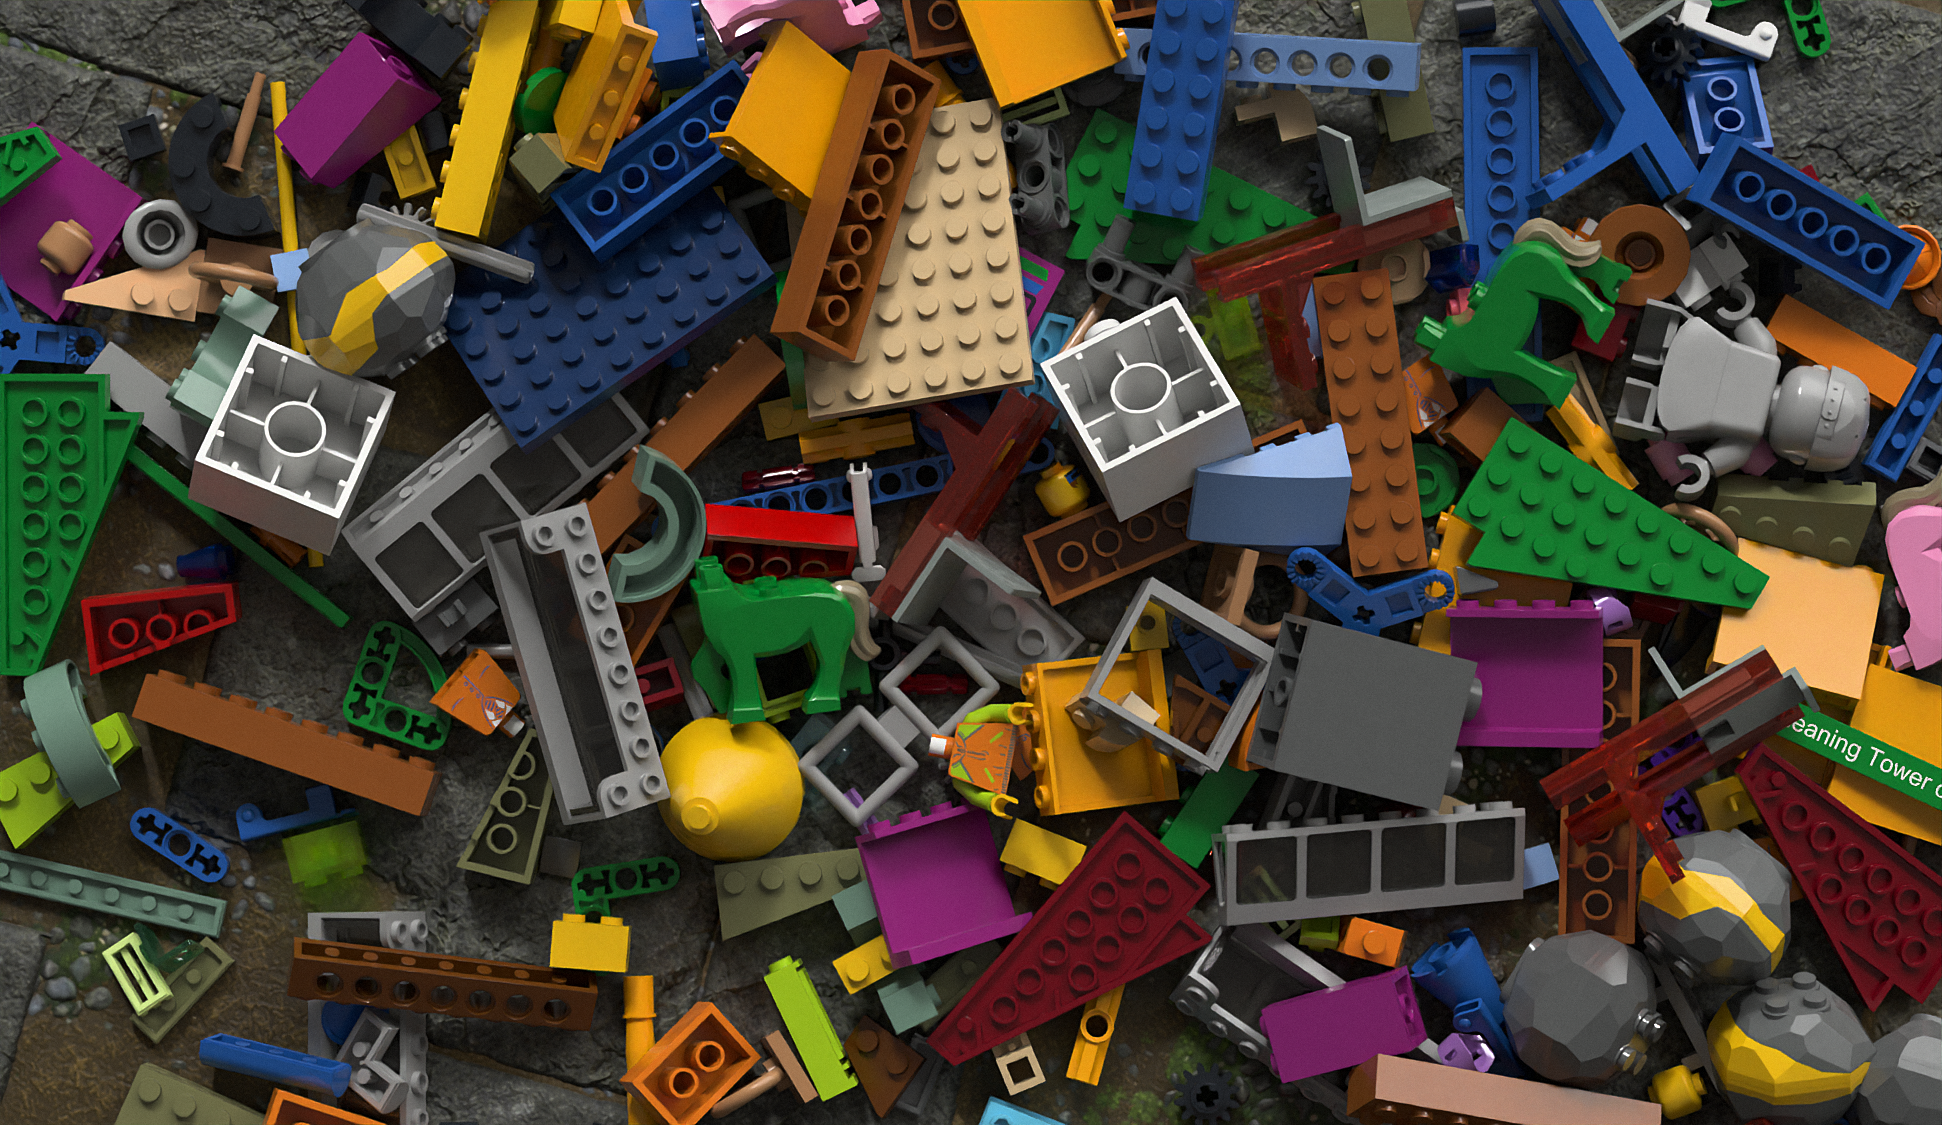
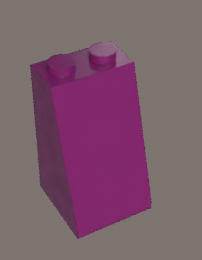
M358 32L273 132L283 143L281 146L282 151L292 160L297 161L302 167L299 171L308 182L313 185L321 183L334 189L420 120L426 113L436 107L442 98L404 52L362 32Z
M1407 965L1273 1003L1261 1010L1263 1015L1260 1017L1261 1031L1266 1039H1270L1273 1053L1270 1054L1271 1065L1274 1073L1280 1075L1282 1084L1362 1064L1378 1053L1393 1056L1409 1052L1428 1039Z

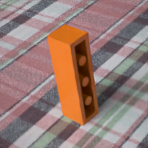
M1787 294L1778 299L1764 324L1776 340L1778 355L1784 356L1785 352L1799 359L1796 363L1798 366L1812 367L1814 365H1823L1830 371L1833 365L1856 375L1868 387L1870 407L1878 411H1883L1884 407L1890 410L1897 406L1917 370V367Z

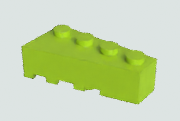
M116 712L92 725L103 749L111 759L114 770L141 747L125 713ZM46 751L38 752L0 772V820L15 849L27 847L34 838L51 826L75 803L71 797L64 799L56 784V778L59 776Z

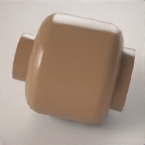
M69 219L67 223L56 221L37 244L38 251L43 256L40 264L55 276H58L61 271L67 275H75L94 252L91 243L93 236L72 219Z

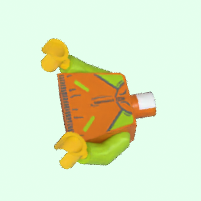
M1029 702L990 704L969 712L964 717L963 723H957L955 738L932 733L928 756L950 760L948 775L952 776L953 787L972 805L991 811L996 816L1011 820L1013 817L1005 814V805L1008 802L1018 804V800L1006 795L1019 725H1032L1033 721L1024 720L1022 717V711L1025 707H1033V704Z

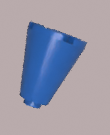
M1460 928L1448 933L1447 936L1450 938V941L1442 946L1436 941L1418 957L1411 968L1414 972L1411 976L1417 984L1453 1012L1458 1004L1481 998L1501 1029L1505 1026L1503 1017L1504 1004L1499 1001L1501 990L1475 934L1469 928Z

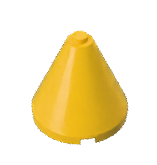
M717 712L702 716L687 724L665 747L660 761L671 797L657 801V804L667 827L687 848L712 860L743 862L767 854L783 842L791 833L800 817L799 814L806 788L805 776L798 768L800 759L795 749L774 726L764 720L731 725L726 718L727 712L722 714Z

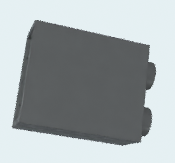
M1284 612L1246 760L1271 770L1439 811L1443 795L1450 796L1456 790L1461 779L1463 760L1461 754L1455 751L1462 721L1470 722L1475 717L1481 703L1482 684L1478 678L1474 677L1478 663Z

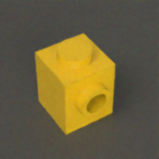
M1149 600L1129 635L1130 652L1169 648L1165 610Z

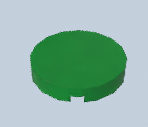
M551 66L540 69L529 77L525 83L528 87L524 94L519 92L513 111L515 126L524 135L532 133L533 136L537 133H557L552 114L569 73Z
M1417 443L1413 444L1412 448L1422 518H1428L1440 514L1441 511L1443 512L1454 502L1459 492L1460 475L1455 460L1446 450L1434 444Z

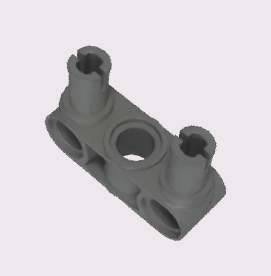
M1018 120L1005 122L1001 128V136L1004 141L1014 144L1016 180L1019 195L1015 193L1009 197L1012 214L1021 217L1022 225L1030 236L1066 228L1069 225L1070 214L1064 146L1060 130L1054 123L1040 126L1035 123L1024 125ZM1044 175V180L1039 185L1040 179Z
M1116 214L1103 243H1098L1087 259L1086 276L1090 285L1114 296L1129 306L1145 311L1162 304L1161 298L1166 293L1174 292L1182 298L1180 304L1186 313L1188 303L1193 294L1194 285L1192 281L1205 253L1191 245L1185 244L1172 273L1163 275L1141 262L1125 258L1126 255L1123 252L1136 226V222L1126 216ZM1099 262H1107L1113 267V272L1107 277H1098L1093 273L1092 269Z

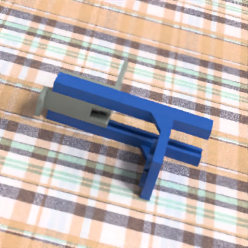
M1531 0L1604 118V122L1590 150L1564 163L1562 166L1565 172L1560 168L1532 184L1535 191L1525 197L1532 210L1556 200L1625 155H1627L1655 202L1664 199L1669 194L1672 196L1676 195L1695 183L1699 176L1698 170L1619 44L1621 40L1685 0H1667L1619 30L1601 0Z

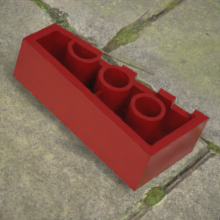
M705 504L704 506L706 513V535L699 557L717 556L718 564L723 566V573L732 582L743 585V580H751L762 576H775L777 580H781L791 575L823 578L851 575L858 548L854 516Z
M238 580L89 596L81 600L90 676L236 622L243 617Z

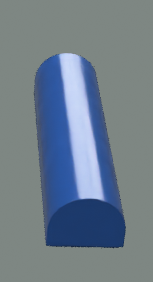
M1939 334L1932 335L1915 366L1917 370L1897 406L1890 410L1860 464L1862 468L1890 483L1897 482L1942 401V336Z
M223 1033L200 1041L199 1058L201 1063L206 1066L334 1097L342 1096L349 1085L352 1066L348 1063Z

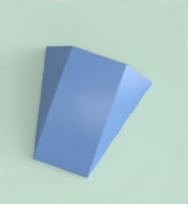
M1339 423L1326 426V431L1314 435L1306 432L1294 436L1295 441L1280 446L1272 443L1260 447L1258 453L1249 456L1241 453L1197 467L1195 470L1186 537L1190 540L1282 555H1290L1294 550L1301 547L1313 548L1324 556L1336 549L1342 543L1352 482V473L1341 425Z

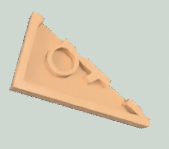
M206 250L191 252L186 259L173 267L161 270L140 267L65 290L62 300L195 322L201 280L193 278L189 274L188 268L194 262H204Z

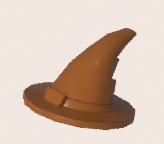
M1643 204L1620 207L1604 217L1590 236L1589 242L1601 240L1602 255L1630 267L1633 271L1628 281H1624L1618 291L1620 295L1616 301L1619 303L1642 306L1646 305L1648 298L1661 301L1675 292L1687 275L1691 258L1688 236L1677 219L1658 207ZM1577 219L1573 226V232H1575L1582 219Z

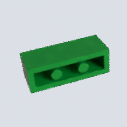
M1227 754L1218 772L1209 774L1205 772L1196 786L1191 783L1187 785L1177 801L1183 806L1175 818L1168 814L1156 833L1161 836L1159 841L1176 856L1197 869L1212 847L1211 834L1222 832V826L1228 823L1260 774L1254 770L1242 771L1229 766Z

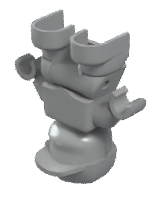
M1741 281L1730 282L1729 292L1732 298L1738 299L1742 303L1743 309L1738 312H1729L1722 307L1715 312L1714 319L1720 325L1727 328H1736L1733 332L1737 342L1731 341L1700 317H1693L1682 307L1649 298L1646 303L1630 365L1651 371L1663 368L1659 387L1649 382L1627 377L1612 436L1631 441H1640L1642 438L1661 441L1664 440L1665 432L1667 431L1665 441L1671 443L1704 441V443L1713 444L1701 454L1702 458L1690 454L1677 457L1676 465L1679 470L1690 469L1698 478V482L1693 485L1681 484L1678 487L1674 496L1680 501L1690 502L1698 499L1704 493L1710 475L1717 478L1743 467L1749 460L1752 451L1758 447L1765 427L1769 428L1770 446L1777 455L1789 459L1795 464L1803 465L1804 470L1832 472L1847 467L1854 460L1863 439H1865L1869 426L1870 394L1868 387L1856 375L1833 365L1830 371L1823 365H1814L1812 367L1798 366L1791 369L1785 375L1782 384L1776 383L1781 366L1780 359L1777 356L1776 340L1758 317H1751L1755 305V296L1752 289Z

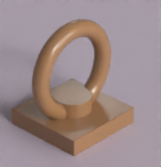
M208 237L204 262H194L188 268V272L193 278L201 280L196 312L216 315L215 312L225 294L233 297L239 285L276 304L279 281L274 276L270 255L284 253L283 249Z
M1215 544L1199 605L1259 640L1278 638L1282 620L1271 625H1261L1250 620L1245 614L1244 608L1253 591L1255 569L1264 565H1273L1286 572L1289 556ZM1297 563L1295 569L1300 574L1305 575L1304 571ZM1292 583L1294 599L1288 613L1303 617L1308 606L1309 596L1307 592L1295 583Z
M779 1030L772 1031L759 1039L770 1056V1059L762 1063L765 1072L720 1099L710 1109V1114L713 1118L719 1119L730 1114L774 1086L779 1093L789 1087L798 1104L806 1103L818 1096Z

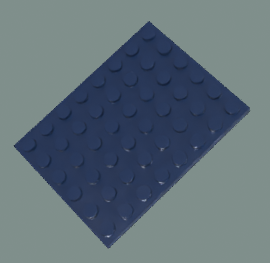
M708 185L603 264L599 263L560 209L555 206L547 214L542 215L494 248L533 262L535 264V271L531 281L525 284L474 265L468 266L455 275L454 291L447 319L443 326L447 330L445 332L527 456L769 289L779 280L711 185Z

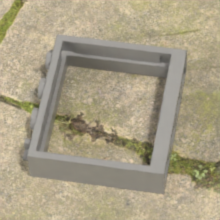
M1153 577L1147 578L1140 584L1079 699L1088 704L1086 710L1102 719L1110 716L1120 722L1118 728L1126 734L1135 738H1139L1141 734L1153 741L1151 747L1157 752L1168 757L1175 754L1184 759L1185 763L1183 766L1188 770L1201 776L1205 772L1208 774L1216 773L1219 771L1266 683L1275 649ZM1148 600L1255 662L1206 755L1099 694L1103 683Z

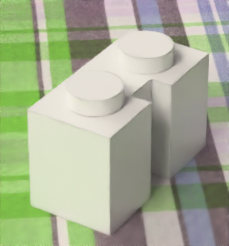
M1726 232L1722 233L1727 239V247L1724 250L1716 246L1712 236L1690 251L1691 258L1687 275L1677 290L1670 294L1677 306L1683 309L1691 306L1695 312L1713 300L1710 295L1712 290L1722 285L1726 291L1729 289L1730 282L1744 279L1741 271L1749 265Z

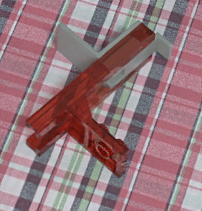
M1325 125L1316 127L1334 212L1191 259L1197 288L1205 292L1218 287L1219 291L1216 292L1217 300L1226 303L1257 292L1275 373L1280 378L1303 391L1318 387L1315 376L1318 373V364L1314 354L1309 350L1307 341L1310 338V328L1306 319L1302 316L1314 273L1447 229L1449 238L1460 243L1469 241L1464 211L1454 205L1451 189L1425 177L1419 176L1364 195L1351 137Z
M1014 387L1009 388L984 427L947 400L902 407L908 411L913 408L922 415L919 420L933 431L939 432L941 430L956 470L873 595L869 597L870 616L873 619L889 620L892 618L897 623L927 626L967 564H970L1012 596L1038 599L1041 594L1038 589L974 541L1061 410L1038 393L1031 392L1027 398L1021 390Z
M1764 645L1757 647L1684 691L1680 688L1656 648L1653 646L1648 649L1677 701L1539 781L1556 811L1609 780L1616 790L1563 820L1579 848L1632 817L1671 883L1674 884L1686 877L1678 864L1684 860L1680 850L1673 839L1665 842V839L1671 837L1661 820L1665 797L1805 717L1798 703L1805 700L1813 713L1821 710L1796 667L1794 666L1781 674ZM1696 730L1701 738L1700 741L1634 779L1638 763Z

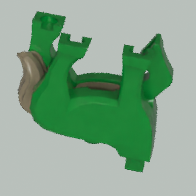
M1542 218L1531 219L1519 227L1513 241L1497 257L1483 283L1478 280L1475 282L1466 299L1469 301L1468 309L1459 315L1446 316L1442 324L1424 315L1413 334L1415 337L1414 344L1428 351L1430 361L1446 369L1468 377L1491 378L1499 398L1507 405L1540 403L1555 405L1560 410L1577 381L1576 373L1555 366L1522 348L1535 324L1539 298L1563 302L1572 307L1582 318L1587 335L1598 345L1615 316V310L1613 307L1600 301L1588 289L1586 284L1578 278L1586 277L1594 280L1601 288L1603 295L1614 304L1620 295L1618 294L1620 287L1624 281H1628L1633 271L1630 267L1602 255L1601 240L1580 242L1571 238L1553 221Z
M717 556L699 557L694 560L695 577H689L696 617L705 634V638L701 648L692 660L690 668L694 679L712 699L719 713L722 714L727 711L726 718L731 725L766 720L757 683L756 658L784 654L803 646L807 642H810L816 656V670L814 680L803 694L801 708L806 715L841 710L840 698L847 697L846 691L860 690L861 695L872 693L868 661L877 657L881 648L874 643L870 636V600L866 589L861 584L850 580L831 583L823 578L800 577L777 580L775 576H762L755 578L752 584L742 585L732 582L723 573V566L718 564ZM724 663L727 665L728 675L721 672V667Z

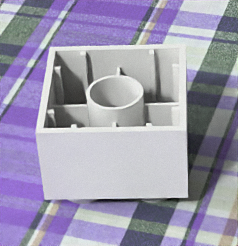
M1176 297L1121 324L1114 319L1100 321L1087 331L1083 343L1040 363L1057 413L1119 522L1192 487L1197 467L1241 453L1245 456L1255 454L1240 402Z
M253 334L195 458L188 499L330 556L386 431L396 392L363 378L325 368L311 354L306 356Z

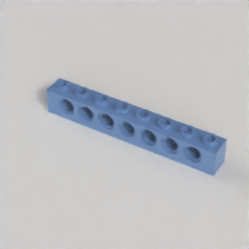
M1120 26L1116 30L1123 28L1130 49L1125 51L1127 55L1126 60L1115 65L1114 73L1124 74L1125 81L1144 82L1148 61L1147 50L1150 47L1153 27ZM1234 32L1232 50L1238 55L1239 64L1235 70H1228L1226 80H1236V87L1258 88L1259 82L1273 83V89L1294 91L1296 90V84L1311 85V92L1333 93L1334 86L1349 87L1348 94L1371 95V89H1386V96L1409 97V91L1419 89L1421 43ZM1262 52H1270L1276 58V68L1273 72H1265L1259 67L1258 58ZM1299 54H1307L1313 59L1314 69L1311 74H1302L1297 70L1295 62ZM1337 56H1344L1351 62L1352 70L1346 77L1337 75L1333 69V62ZM1376 58L1384 59L1389 64L1390 72L1385 79L1376 78L1371 72V63Z

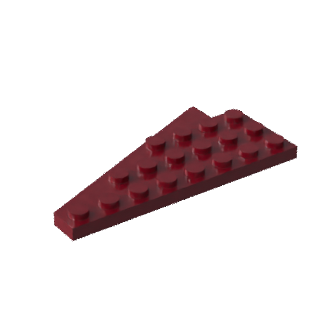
M1756 740L1734 772L1863 1006L1875 1012L1893 985L1915 1001L1923 1004L1942 977V877L1762 742Z
M1124 811L926 1039V1042L953 1066H956L1209 943L1213 937L1192 920L1187 913L1211 885Z

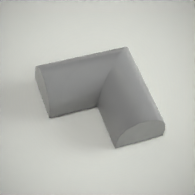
M365 1007L334 1060L348 1063L352 1066L348 1087L381 1114H386L395 1110L409 1092L408 1082L381 1061L400 1029V1024L395 1018L380 1009Z

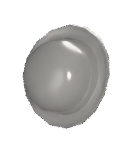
M158 199L144 203L132 212L125 222L122 237L125 250L134 262L146 268L161 270L173 267L186 259L195 248L199 232L196 218L182 204L174 200Z

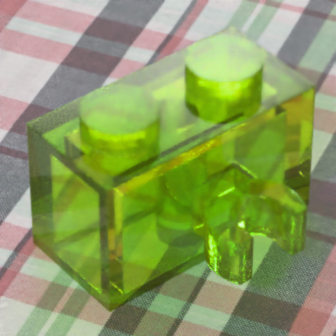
M1240 276L1204 287L1213 318L1208 319L1204 316L1190 318L1193 326L1197 324L1205 326L1206 332L1201 337L1204 344L1209 343L1213 336L1218 334L1225 360L1229 363L1264 353L1265 348L1245 280Z
M360 820L282 840L293 884L304 882L305 889L327 883L326 875L340 872L342 879L363 874L362 866L371 864Z

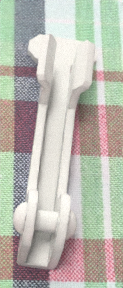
M1685 0L1678 22L1674 21L1675 18L1668 14H1662L1656 20V24L1663 28L1668 22L1676 29L1681 23H1684L1689 31H1695L1700 38L1764 62H1768L1778 37L1776 27L1770 22L1759 23L1749 36H1743L1705 22L1712 5L1711 0Z
M863 462V471H854V463H852L846 473V478L848 482H851L858 544L857 551L859 562L863 563V567H856L852 571V579L857 582L882 580L886 576L885 568L881 565L873 566L872 562L876 561V550L879 548L877 526L872 524L869 481L872 479V471L870 468H867V462Z

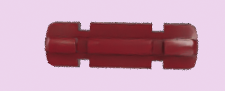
M802 463L797 464L798 467L792 468V465L762 469V473H757V470L744 472L741 477L743 490L748 494L760 492V488H765V491L793 487L795 483L802 485L815 482L813 464L804 465Z
M910 674L897 687L905 695H911V692H917V695L947 694V692L966 694L968 692V676L966 674H952V677H947V674H916V677H911Z

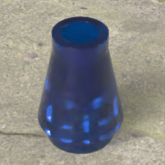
M216 543L185 555H178L176 560L177 571L181 578L197 577L225 580L228 575H233L235 572L233 549L230 545L223 546L221 543Z

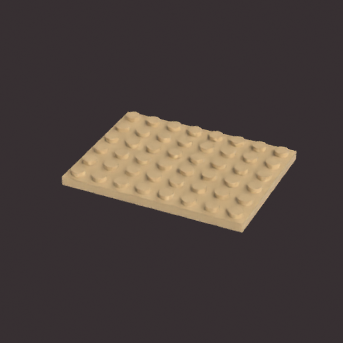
M994 98L933 108L855 361L826 362L803 350L808 416L811 422L1035 384L1015 215L1012 214L1009 202L1012 190L1006 141L1001 136L1003 117L1002 111L998 110ZM785 201L791 259L793 260L805 218L799 215L798 208Z

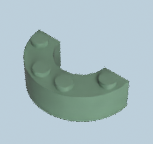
M240 285L233 297L225 294L215 312L221 318L207 343L200 340L190 358L196 363L191 370L186 368L182 370L165 399L171 402L169 408L209 429L253 334L264 337L279 307Z
M644 445L639 446L631 481L640 492L655 498L659 509V521L653 537L642 548L628 554H613L608 581L615 602L645 601L671 590L692 570L695 565L694 560L699 558L705 541L706 513L696 486L668 456Z
M66 659L25 678L23 689L26 699L20 701L28 720L34 721L36 730L31 732L32 738L40 752H47L59 776L56 778V784L63 798L71 797L76 805L82 808L121 790L111 759L98 740L86 713L83 699L87 698L88 695L76 664L72 660Z
M867 879L831 896L857 948L883 934ZM924 962L899 968L874 982L880 1000L897 1034L938 1015L936 1007L941 1005L942 1002L933 983L926 986L920 973L927 969Z

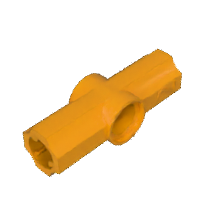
M1572 394L1567 396L1560 410L1553 406L1544 413L1568 444L1566 447L1569 453L1629 490L1639 485V482L1617 455V448L1610 437L1598 424L1592 422L1584 408Z
M900 413L876 419H870V417L856 418L838 422L837 426L798 433L804 465L827 462L843 458V460L859 459L876 455L878 451L915 445L909 413Z
M1125 984L1086 1002L1066 1078L1094 1086L1098 1085L1110 1038L1114 1031V1024ZM1097 1016L1105 1020L1107 1031L1103 1036L1093 1037L1087 1032L1086 1022L1089 1018Z

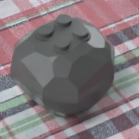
M1592 930L1551 936L1546 940L1540 937L1534 939L1526 948L1499 996V1001L1504 1004L1503 1017L1509 1042L1516 1055L1544 1077L1585 1091L1609 1085L1623 1073L1629 1074L1631 1072L1636 1075L1646 1062L1647 1056L1644 1053L1652 1041L1656 1042L1662 1036L1666 1028V1022L1662 1020V1015L1656 1011L1657 998L1654 972L1646 955L1618 940Z
M1918 1013L1914 1014L1909 1022L1873 1043L1877 1053L1873 1057L1862 1081L1857 1098L1851 1108L1845 1113L1850 1125H1942V1018Z

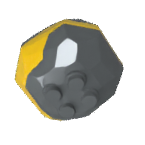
M367 218L346 230L298 267L301 270V275L297 281L295 297L298 333L313 358L325 368L363 378L379 377L387 374L390 380L419 362L415 354L421 359L448 340L444 334L447 330L443 325L447 319L454 291V265L445 251L422 232L392 225L375 226L371 219Z
M1735 828L1730 833L1713 830L1692 833L1670 840L1646 863L1641 876L1637 899V915L1639 926L1645 936L1643 940L1647 946L1644 950L1645 954L1660 966L1665 962L1675 971L1673 974L1674 978L1688 990H1691L1694 986L1699 987L1703 982L1719 985L1751 986L1756 981L1767 978L1775 970L1791 940V874L1774 857L1747 835Z
M1809 972L1796 973L1793 975V978L1775 979L1767 977L1756 981L1754 985L1732 994L1722 1003L1707 1029L1708 1051L1717 1089L1743 1125H1834L1835 1121L1841 1119L1853 1105L1871 1061L1877 1053L1875 1046L1850 1005L1818 982L1816 976Z

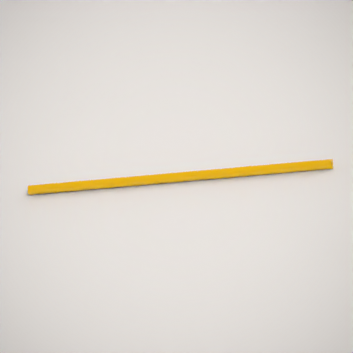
M285 82L270 83L274 130L288 115ZM274 133L283 252L285 253L298 250L291 158L281 149L283 143ZM296 290L287 292L291 349L307 356L306 346L298 333L295 308ZM307 547L309 568L323 567V553Z

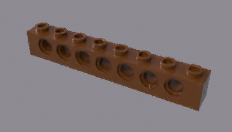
M294 937L287 974V996L297 997L305 1001L313 999L334 1001L341 1005L359 1004L373 1006L377 1009L394 1008L410 1010L417 1014L437 1013L454 1018L471 1017L486 1019L494 1023L506 1021L523 1023L530 1027H557L566 1031H590L598 994L596 973L299 937ZM324 973H333V975H323V974H324ZM369 977V978H372V979L362 980L361 978ZM400 982H409V984H399V983H400ZM446 986L447 988L439 989L437 987ZM476 991H485L483 993H475ZM522 995V997H518V998H515V997H512V996ZM554 999L560 1000V1001H557V1002H550L551 1000H554Z

